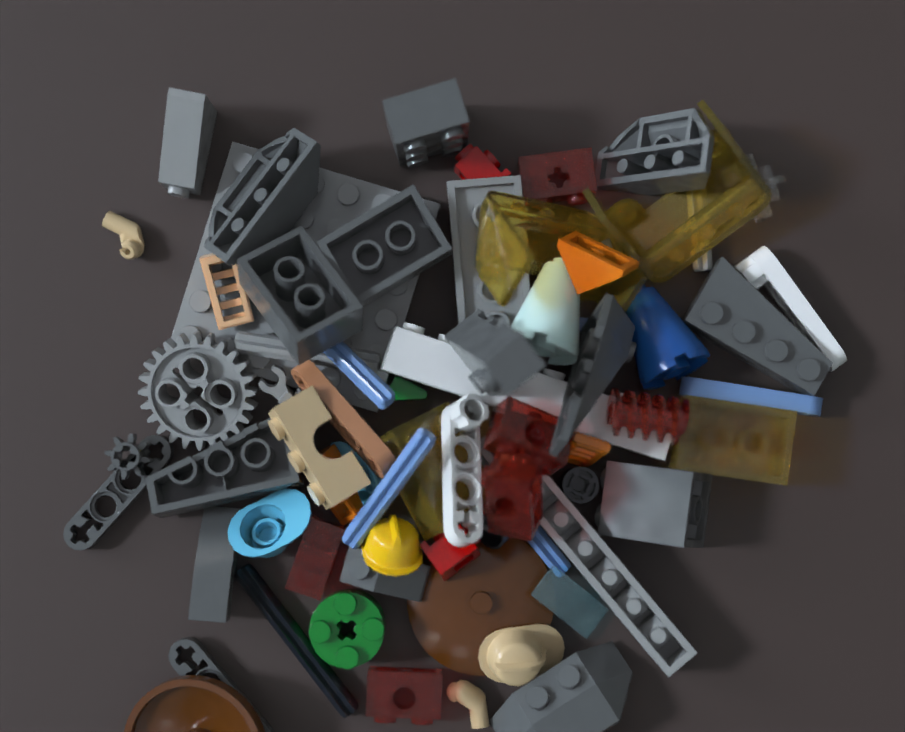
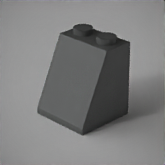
M607 461L606 468H603L600 475V488L603 490L602 503L598 505L595 513L598 535L682 548H704L713 475Z

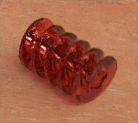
M613 388L607 402L606 421L609 425H612V432L615 437H618L622 427H626L629 439L634 437L637 429H641L643 441H647L651 432L656 431L658 443H662L666 434L669 433L672 445H677L688 425L690 400L684 399L680 404L677 397L672 396L665 401L664 397L660 394H656L650 399L649 394L646 392L639 393L636 398L632 390H626L621 396L619 389Z

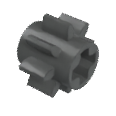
M132 433L128 436L127 443L120 437H114L113 440L116 444L114 449L104 451L105 455L111 456L112 464L107 468L108 471L122 470V480H127L130 477L131 470L138 476H144L145 473L142 466L145 463L154 461L151 457H147L145 451L151 444L149 442L136 443L137 434ZM130 451L132 454H135V462L128 463V460L122 458V453Z

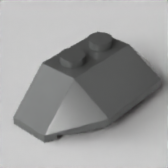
M697 108L641 117L624 130L610 147L605 146L598 152L593 187L601 190L648 196L705 189L710 175L715 136L701 111Z
M293 128L286 133V136L277 138L257 150L214 207L209 224V234L205 240L204 247L226 264L232 266L237 264L236 259L288 233L318 194L321 145Z
M613 641L575 652L512 693L489 720V723L495 732H605L621 721L633 672Z

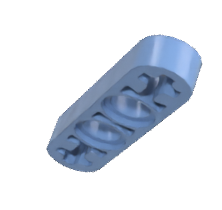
M681 377L679 391L680 396L815 417L821 416L823 398L694 377Z

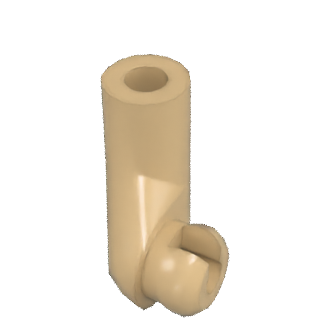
M108 211L103 219L102 227L119 234L122 246L119 251L122 257L128 260L140 257L145 248L140 226L121 215Z
M467 680L450 683L447 688V696L452 702H458L469 709L471 728L481 729L489 727L485 693Z

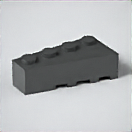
M723 256L714 262L712 269L707 274L682 317L684 323L693 333L798 394L815 396L833 364Z
M268 418L243 429L242 432L224 441H218L208 446V449L192 457L188 456L145 479L152 515L165 518L268 495L285 488L305 486L302 472L298 473L293 468L287 455L291 451L283 439L279 441L274 436L268 425V421L271 418Z

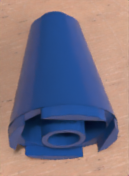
M640 284L625 293L627 298L623 300L622 307L635 326L632 341L636 342L634 358L640 383L644 390H653L666 386L664 380L674 377L678 381L681 377H686L707 363V357H710L707 348L655 287L646 288L645 284Z

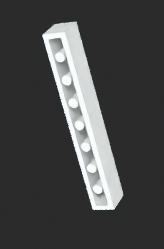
M407 322L403 323L402 328L398 326L393 327L379 370L461 397L467 394H476L480 396L482 402L486 405L556 427L568 383L564 381L565 374L544 368L543 374L537 372L510 395L489 396L487 393L481 394L468 378L472 372L445 339L444 334H439L438 339L423 335L425 328ZM613 391L612 396L601 394L575 431L610 442V445L665 461L678 418L667 415L669 409L667 407L647 402L645 408L633 404L635 397Z

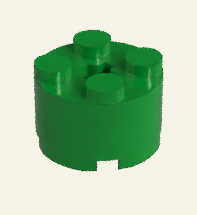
M343 589L329 594L317 606L310 620L308 634L315 652L328 664L343 669H351L365 664L375 656L383 642L386 631L384 612L379 602L362 590ZM342 620L344 623H348L350 620L354 621L356 625L353 630L356 634L353 635L349 632L344 635L340 631L343 627L340 621Z

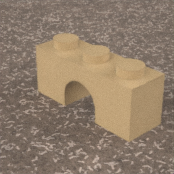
M313 385L277 405L268 413L271 418L268 421V425L272 433L279 441L282 439L285 441L291 451L287 454L290 463L298 473L303 471L310 483L307 486L308 492L318 506L323 504L327 510L371 484L352 451L339 458L329 459L319 454L313 441L314 433L318 427L325 424L332 417Z

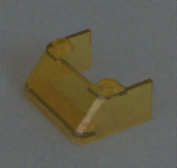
M701 100L697 105L713 125L714 129L711 131L715 136L710 175L705 189L666 193L647 209H644L637 200L631 198L622 199L609 209H606L589 188L582 191L603 226L631 258L640 261L638 267L653 282H665L677 275L762 212L771 201L772 193L770 188L704 100Z
M489 191L480 206L475 268L479 278L486 284L499 306H507L526 273L539 275L546 262L553 261L557 257L562 258L557 248L558 239L574 231H578L599 242L610 238L613 249L627 256L629 254L606 224L596 215L585 210L498 191ZM638 267L622 278L581 293L580 301L586 299L599 304L607 293L614 296L626 313L647 278Z

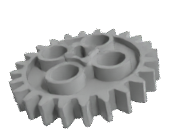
M195 331L189 341L183 332L176 337V343L171 338L163 342L164 349L157 347L151 352L155 359L149 358L144 362L143 365L150 372L142 373L139 376V380L148 385L138 390V394L147 396L148 400L140 407L141 409L152 410L153 414L147 419V422L159 421L160 426L156 432L158 435L166 430L171 432L169 443L174 442L180 437L182 438L183 449H186L192 441H195L197 450L201 451L207 441L209 445L220 441V438L224 441L232 437L233 433L238 434L245 429L242 423L248 424L252 420L253 416L247 410H254L258 406V402L249 397L256 395L259 388L249 385V382L257 374L245 372L244 368L251 361L250 359L239 361L237 356L240 350L234 349L231 352L227 350L229 339L225 338L220 344H215V334L211 332L202 341L200 332ZM191 358H197L203 363L204 373H198L193 370L190 364ZM174 368H178L179 371H180V374H177V373L174 371ZM168 383L175 385L179 389L180 398L169 395L166 389ZM217 384L226 385L231 390V398L222 397L217 391ZM197 386L203 389L200 396L194 392ZM217 408L222 409L223 414H219ZM193 409L204 412L207 423L197 421L194 418Z

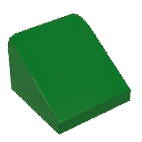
M395 376L390 385V388L395 392L396 399L394 401L426 400L428 397L427 391L399 376Z

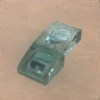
M552 566L531 593L532 597L585 639L590 636L608 611L603 604L556 566Z

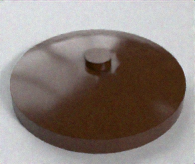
M510 535L509 540L499 549L489 548L482 542H479L476 546L480 556L446 581L442 579L426 555L423 554L422 563L430 565L431 568L422 601L417 602L407 599L408 615L413 632L422 647L443 666L463 674L485 676V673L480 668L478 653L480 645L489 634L495 630L530 624L551 625L555 601L549 572L539 555L525 541L515 535Z
M185 675L169 679L147 692L131 711L124 732H265V729L253 706L233 687L211 677Z

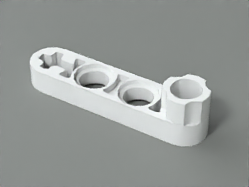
M760 247L734 266L757 290L762 286L766 287L790 322L833 363L829 370L830 372L847 361L841 346L778 259L767 247Z
M476 394L465 395L445 407L441 415L443 529L447 540L457 547H465L476 542L483 533L480 426L483 421L488 419L489 409L488 405L484 404L480 396ZM456 445L463 446L468 452L467 463H461L455 457L454 449ZM457 481L467 485L470 493L467 501L460 499L456 494L455 485ZM468 508L469 511L464 513V510H461ZM462 522V525L468 528L469 533L465 534L464 530L458 529V523Z

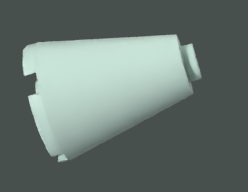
M560 257L544 264L510 326L523 334L539 356L549 357L548 364L552 365L575 364L579 355L580 294H577L563 259Z

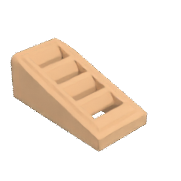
M213 253L200 256L199 260L218 330L254 322L255 319L249 296L239 283L237 264L232 265L233 268L212 273L211 266L225 262ZM235 276V283L216 287V280ZM239 290L240 297L219 301L218 295ZM243 305V312L223 316V309Z

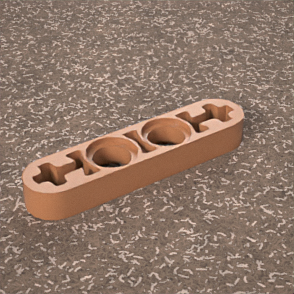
M308 360L291 369V375L302 391L313 385L332 417L329 422L379 478L383 479L396 461L390 449L312 361Z

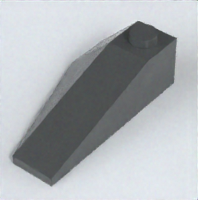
M606 293L581 329L579 355L576 363L572 364L549 451L551 456L556 457L624 362L630 363L634 355L636 342H633L632 338L635 326L614 296Z

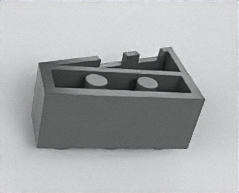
M478 309L444 335V337L472 372L468 378L479 393H487L489 396L510 395L544 368L546 364L522 333L505 323L497 328L495 326L498 323L496 318L493 316L487 318L485 313Z

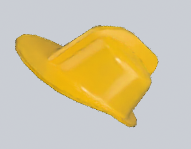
M390 514L388 518L380 519L361 544L362 555L366 564L374 571L383 575H408L417 571L422 564L423 554L419 546V535L415 526L407 520L397 518L395 514Z

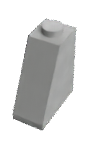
M170 87L168 89L158 182L168 189L167 194L189 198L190 193L201 194L217 116V110L206 94Z

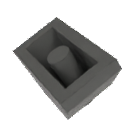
M361 546L357 549L349 547L339 581L372 592L421 602L431 566L422 563L417 571L403 576L383 575L374 571L366 564Z

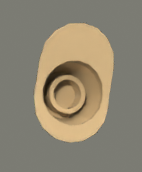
M547 624L507 627L495 630L484 639L479 648L478 660L481 670L488 678L509 686H522L560 663L563 659L565 646L560 633Z

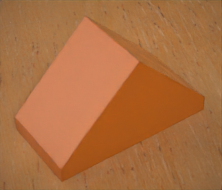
M578 231L558 239L557 248L577 294L622 278L636 270L640 261Z

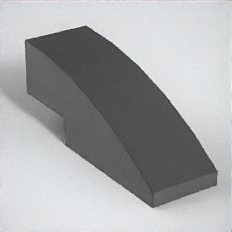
M214 506L204 509L196 552L188 620L226 623L230 620L238 552L229 543L227 530L231 519L242 508Z

